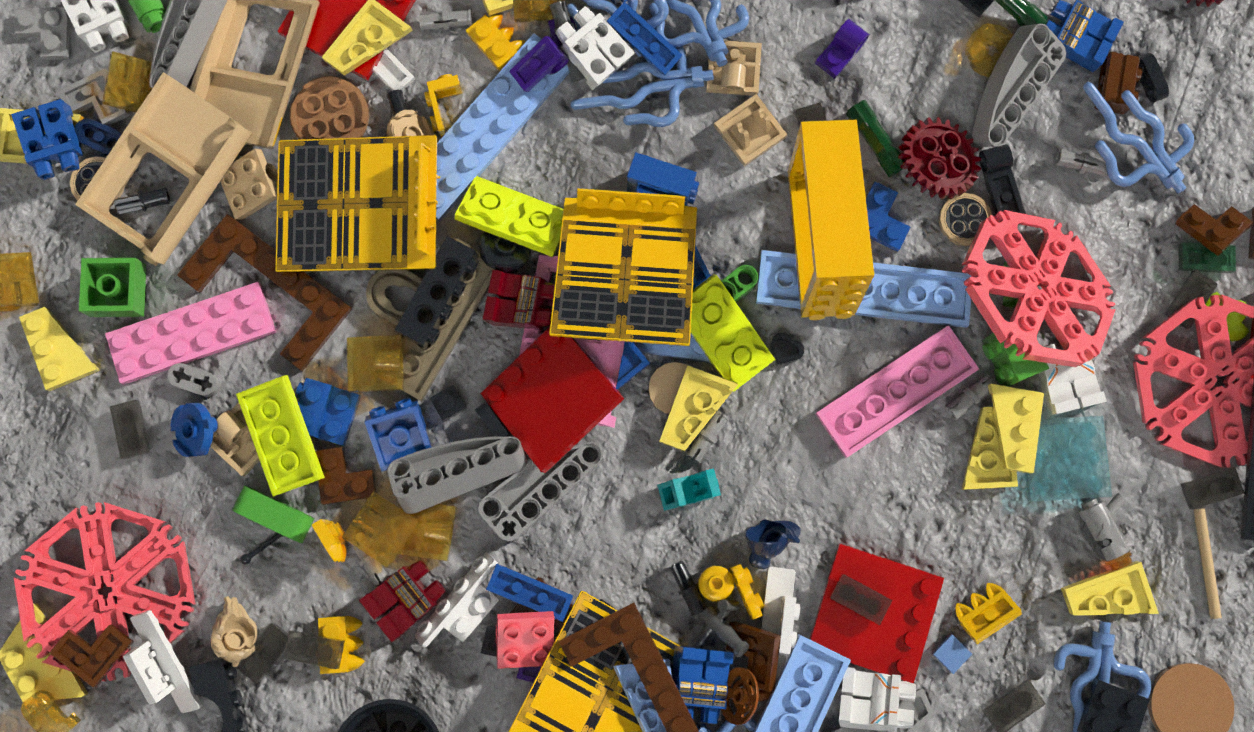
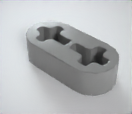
M177 363L171 366L168 371L167 377L172 385L200 396L212 397L220 389L219 379L204 370L183 363ZM184 370L186 375L191 376L190 381L181 379L179 382V378L176 377L177 372L182 373ZM209 378L212 387L206 388L205 391L203 386L196 384L198 379L207 381Z

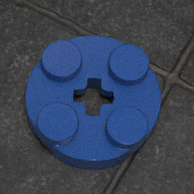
M186 403V405H180L174 411L170 427L171 431H175L177 439L172 440L175 449L184 457L205 456L208 454L213 440V433L216 432L218 424L216 418L211 417L207 408L201 403Z

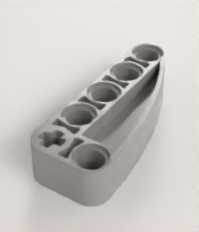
M170 0L153 54L149 79L151 88L154 87L163 72L187 87L227 0Z
M1045 24L1020 27L997 61L983 92L972 133V138L976 145L981 147H999L1003 145L1064 62L1066 49Z
M516 437L473 438L434 446L398 458L389 464L387 472L392 491L404 512L413 514L517 473L527 465V457L519 439Z
M593 442L575 445L546 473L541 472L533 462L486 495L479 503V514L500 538L509 542L518 540L600 465L603 459L602 449ZM590 448L598 452L597 460L591 463L583 459V453ZM567 467H575L578 470L577 478L573 481L565 480L563 478L564 470ZM555 485L558 488V494L554 499L549 500L543 496V490L546 486ZM497 502L499 506L498 513L491 517L487 516L485 513L487 503ZM528 503H534L537 506L538 511L533 518H526L523 514V508ZM507 522L509 524L513 522L516 524L514 527L516 533L513 536L509 533L507 536L504 534L506 531L504 525Z

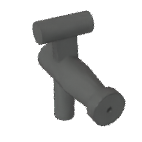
M720 600L718 602L719 613L711 606L701 614L700 618L707 625L694 639L693 643L697 647L702 648L715 633L734 649L733 653L737 657H740L749 649V644L746 641H742L726 621L731 611L739 610L740 603L736 600Z

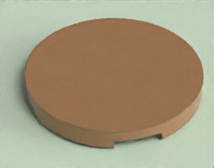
M324 76L306 83L297 94L290 107V123L299 140L362 138L369 123V108L361 91L352 83L341 79V77Z
M1179 663L1166 668L1155 678L1150 692L1148 711L1152 723L1158 732H1228L1234 717V700L1229 686L1214 670L1200 664Z

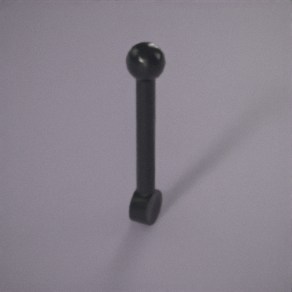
M279 533L275 534L249 554H243L240 558L241 563L244 565L249 564L251 558L280 537L285 536Z

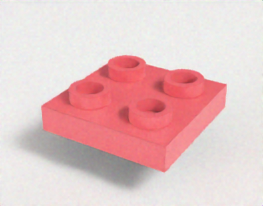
M553 611L497 614V669L542 666L554 644Z

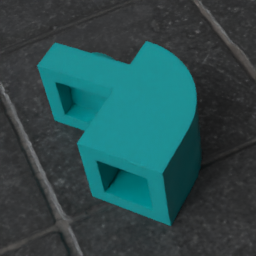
M714 468L657 485L664 511L703 502L721 495Z

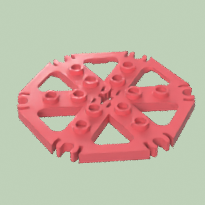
M1007 210L998 212L994 217L992 215L981 222L962 263V265H966L962 272L971 275V277L964 281V285L967 286L965 290L1000 344L1005 341V348L1015 344L1018 349L1016 356L1019 357L1025 352L1023 357L1025 360L1070 367L1081 366L1099 355L1116 310L1110 309L1115 306V302H1110L1106 299V297L1113 293L1109 289L1111 285L1078 236L1073 237L1071 230L1064 235L1061 232L1062 224L1058 223L1054 226L1056 220ZM1018 224L1043 230L1044 239L1037 256L1033 254L1018 231ZM989 238L992 239L1009 267L989 264L984 260L982 254ZM1070 252H1074L1079 256L1081 264L1087 273L1092 276V282L1060 277ZM989 294L1018 298L1009 322L1001 316L990 299ZM1070 308L1093 311L1100 316L1093 336L1088 335L1084 331ZM1043 319L1064 350L1043 347L1038 343L1037 334Z
M1225 295L1210 296V306L1205 305L1203 297L1196 298V301L1194 298L1143 337L1153 342V344L1149 341L1140 342L1139 345L1146 347L1148 351L1146 356L1140 354L1134 356L1136 360L1144 362V365L1133 362L1142 423L1146 424L1153 418L1154 421L1149 422L1145 428L1147 430H1152L1155 426L1160 428V434L1154 439L1162 441L1167 438L1160 445L1219 468L1231 467L1230 459L1232 456L1236 458L1237 465L1243 466L1247 464L1248 442L1245 438L1240 404L1251 408L1254 379L1250 376L1254 374V336L1232 353L1226 318L1230 312H1237L1254 319V307ZM1188 318L1195 319L1201 358L1173 348L1166 342L1167 334ZM1157 371L1191 385L1160 409L1154 404L1150 377L1152 373ZM1216 375H1228L1225 377L1226 379L1223 381L1225 385L1224 387H1213L1217 382ZM1208 409L1215 448L1210 451L1185 442L1181 437L1182 430Z
M99 502L95 503L96 512L92 515L88 513L87 506H81L80 514L82 518L79 515V508L72 510L25 550L35 555V557L22 555L20 558L29 562L28 570L16 569L15 571L17 575L26 577V580L14 577L23 641H28L34 635L36 637L31 639L26 646L32 648L37 643H40L42 651L36 657L38 659L44 658L68 630L78 634L93 620L97 639L110 624L129 637L125 613L135 615L151 610L159 623L164 626V635L170 643L176 640L186 630H180L175 625H189V622L181 619V613L183 611L194 612V608L184 605V602L195 604L185 542L182 541L179 546L174 548L173 545L178 544L182 537L177 535L172 540L167 538V532L173 527L165 525L159 531L160 527L167 523L166 521L104 502L105 513L104 506ZM117 519H122L144 526L148 531V536L116 562L111 532L112 523ZM77 528L80 531L86 569L54 560L49 556V548L71 529ZM172 558L176 562L180 583V591L177 595L168 596L135 585L163 560ZM104 583H106L107 587H112V592L108 593L107 599H105L104 595H99L98 593L99 590L103 589ZM42 586L75 597L46 623L39 624L36 621L32 591L35 587ZM131 646L127 649V651H126L122 656H124V655L127 654L129 651H131ZM51 654L46 660L42 661L43 663L71 671ZM123 657L107 673L109 681L116 680L115 671L117 668L122 669L124 678L131 675V671ZM106 676L102 679V681H107Z

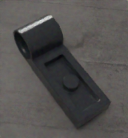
M1005 144L981 150L979 152V157L981 158L980 166L995 215L1004 210L1026 214L1011 168L1013 166V155L1010 147Z

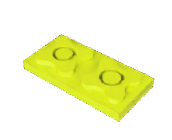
M476 176L460 203L454 220L553 257L560 244L564 209Z
M713 274L693 289L691 335L723 379L738 384L733 390L734 392L772 363L775 358L716 274Z
M288 375L278 377L236 394L273 497L325 478Z

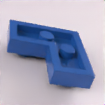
M874 181L866 197L870 239L898 252L911 227L888 216L898 192Z

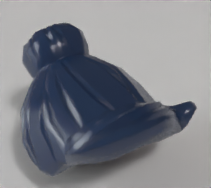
M767 519L760 521L756 526L748 528L745 536L747 544L752 551L749 556L751 566L758 569L768 568L771 558L779 555L790 542H800L798 537L801 533V528L791 521H770Z

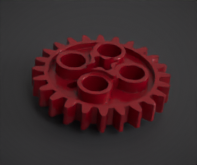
M928 117L924 122L919 120L915 125H912L901 138L903 143L899 146V149L903 152L898 158L905 160L900 166L901 169H908L909 171L905 177H913L915 179L912 183L913 187L920 184L921 193L929 190L931 198L938 193L940 200H943L946 196L950 199H953L956 195L961 196L974 185L973 183L979 178L977 173L981 170V167L976 164L981 161V158L974 156L979 148L971 147L970 145L974 139L965 138L968 131L965 130L960 133L958 131L959 124L951 127L949 119L942 124L940 117H937L934 121Z

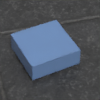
M950 634L931 653L952 674L972 655L953 634Z

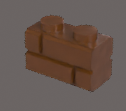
M1108 52L1101 65L1097 90L1114 113L1125 114L1130 110L1121 98L1123 91H1130L1138 100L1139 93L1135 91V86L1142 75V67H1139L1140 58L1138 56Z

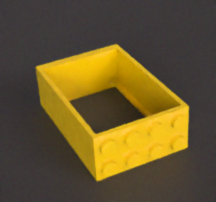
M857 120L801 122L787 171L801 318L809 317L810 320H821L828 316H836L837 319H847L856 314L874 277Z

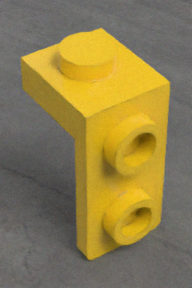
M445 74L439 76L437 80L428 81L429 91L424 92L427 106L433 107L434 115L430 116L433 131H439L441 138L445 135V129L437 99L462 94L457 75Z

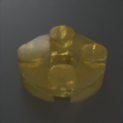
M990 23L983 24L979 29L975 30L965 47V54L968 56L971 68L980 75L990 77L997 61L1014 34L1001 25ZM986 46H995L998 53H994L993 56L989 55V50Z

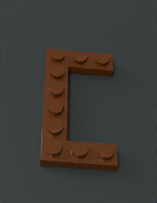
M227 214L177 276L201 293L233 252L313 312L280 353L290 363L304 371L351 312L352 308L304 271L276 272V250Z
M634 602L558 641L571 667L622 641L666 731L699 732Z

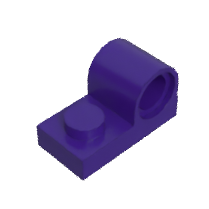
M847 19L835 34L833 41L817 58L815 64L832 78L836 79L864 46L870 34L851 19Z
M545 36L509 72L523 91L529 92L547 74L553 75L563 69L569 62V58L553 38Z

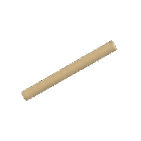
M1205 508L1194 509L1210 619L1222 618L1206 512Z

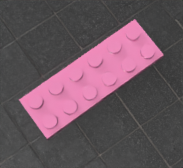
M256 282L105 333L119 382L125 385L169 370L174 364H186L274 334L276 330L261 283Z
M948 325L818 411L816 416L844 457L847 458L978 371L979 368Z

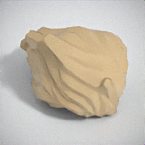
M227 596L224 597L223 611L218 614L216 622L212 627L211 647L217 657H222L225 661L231 662L233 667H238L241 660L246 659L255 651L254 643L257 639V626L249 618L243 606L238 604L237 598L232 597L230 599Z

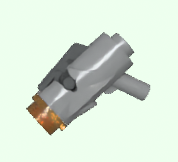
M1119 493L1112 498L1107 506L1104 501L1098 502L1096 498L1082 503L1083 509L1079 511L1084 522L1080 530L1097 557L1103 560L1106 566L1109 565L1112 571L1132 563L1130 558L1132 553L1126 544L1122 529H1118L1115 523L1117 520L1115 513L1126 501Z

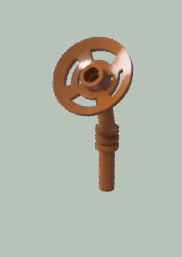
M741 667L734 668L728 674L726 709H721L722 714L731 724H745L754 715L758 702L768 700L772 691L759 690L756 678L750 670ZM739 676H741V680H738V681L734 684L733 688H731L733 682H734ZM750 680H751V682H752V684H753L754 690H753L752 686L749 684ZM729 698H732L735 707L738 709L735 714L731 710Z

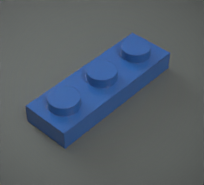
M625 1L607 20V23L663 76L683 56Z
M496 564L486 588L490 592L538 612L553 611L554 618L562 622L574 595L500 564Z

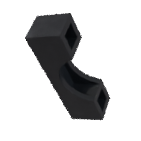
M223 658L189 667L194 695L209 698L218 706L223 720L221 732H248L247 721L245 717H242L240 706L243 703L242 695L239 689L236 690L234 680L237 678L236 667H233L231 662L225 661Z

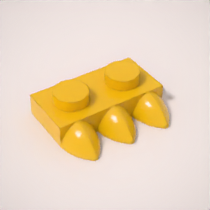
M485 14L466 29V34L500 71L524 45L525 40L509 42L513 36L514 28L504 27L498 29L502 23L503 15L494 14L487 17Z
M320 519L313 523L312 527L332 560L343 563L346 559V543L343 540L346 534L338 522L334 524L333 521Z
M741 564L729 568L749 618L754 620L763 616L761 609L764 608V604L759 593L754 594L750 584L753 583V579L747 567L742 568Z
M993 583L986 584L989 600L980 594H971V603L974 610L964 604H956V615L959 623L976 645L1022 615L1021 609L1006 591Z
M352 616L318 618L320 674L350 672L363 665L364 660L361 657L349 654V652L357 650L363 645L364 641L356 636L348 635V633L359 629L363 625L362 621Z

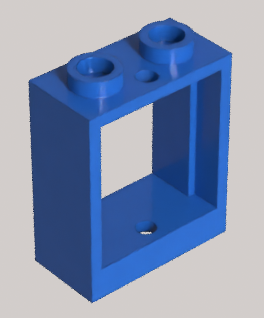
M635 152L627 175V192L685 196L684 206H688V204H694L700 182L695 181L697 174L695 171Z

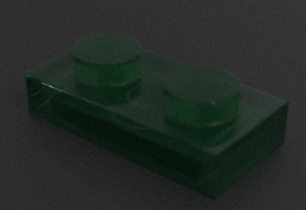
M1183 242L1179 244V271L1232 274L1236 271V245H1230L1217 256L1201 243Z

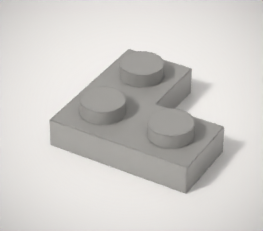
M64 7L15 9V34L18 37L41 36L40 57L44 61L70 59L71 20Z
M105 68L57 91L60 98L71 106L73 114H79L94 106L102 124L110 126L130 116L109 72Z

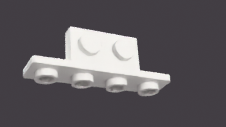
M485 552L483 556L478 557L474 561L471 570L465 577L460 578L456 582L453 591L447 598L442 599L437 604L435 612L429 619L419 625L415 638L422 647L426 648L443 627L460 641L464 642L499 601L493 593L481 585L496 567V564H498L489 553Z
M769 567L761 629L781 635L776 680H778L786 663V655L790 654L791 648H794L797 642V632L793 631L794 620L798 621L800 604H797L796 598L793 597L795 570Z
M151 610L133 615L130 620L142 643L122 657L148 704H155L171 693L182 713L201 708L203 705L198 695H194L193 686L185 673V669L176 657L171 643L164 635L158 619Z

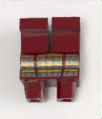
M492 270L488 293L494 297L487 296L482 320L493 326L542 330L543 326H550L552 309H547L548 300L553 301L555 284L549 283L542 277L515 275Z
M422 560L410 566H403L381 585L359 600L374 620L381 618L376 623L391 642L397 641L436 607L437 601L446 592V589L438 580H435L428 587L423 585L420 579L428 574L430 570ZM399 603V605L396 608H394L390 613L382 617L384 614H386L389 610H391L395 605Z

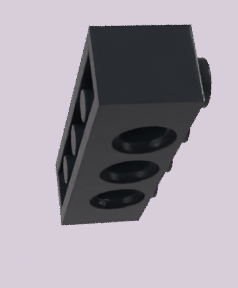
M446 236L436 254L435 269H428L395 328V331L400 336L425 349H428L430 344H435L440 335V330L438 329L442 321H447L451 316L453 301L456 297H461L466 287L464 281L468 274L472 275L479 264V260H477L478 255L474 249ZM455 265L459 267L456 275L447 276L445 274L449 266ZM439 288L445 289L446 294L442 299H433L435 290ZM424 312L433 313V318L429 323L420 322V316Z

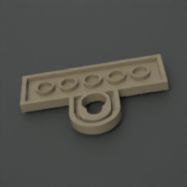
M458 238L455 240L476 251L479 264L472 275L468 274L464 281L466 287L461 297H456L453 301L451 316L447 321H442L438 329L440 330V335L434 345L430 344L428 349H425L398 334L374 373L377 377L421 402L489 289L492 270H494L484 263L476 248ZM455 265L449 266L445 274L447 276H454L458 273L459 267ZM406 269L379 270L368 282L366 288L367 302L378 316L397 326L404 312L398 311L393 307L392 302L385 296L386 289L395 285L399 288L408 287L416 292L423 279ZM442 288L435 290L433 299H442L446 294V290ZM424 312L420 316V322L429 323L433 318V313Z

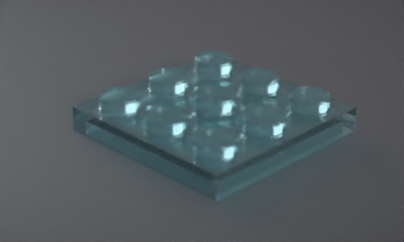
M1103 416L1041 419L1034 473H1025L1028 502L1112 497Z

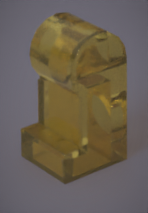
M41 690L35 692L21 706L23 717L36 732H69L81 721L74 712L67 717L55 704L54 697L48 691Z

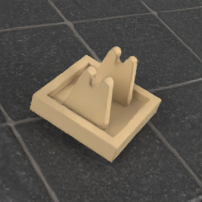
M757 94L714 123L715 129L744 167L787 137V133Z

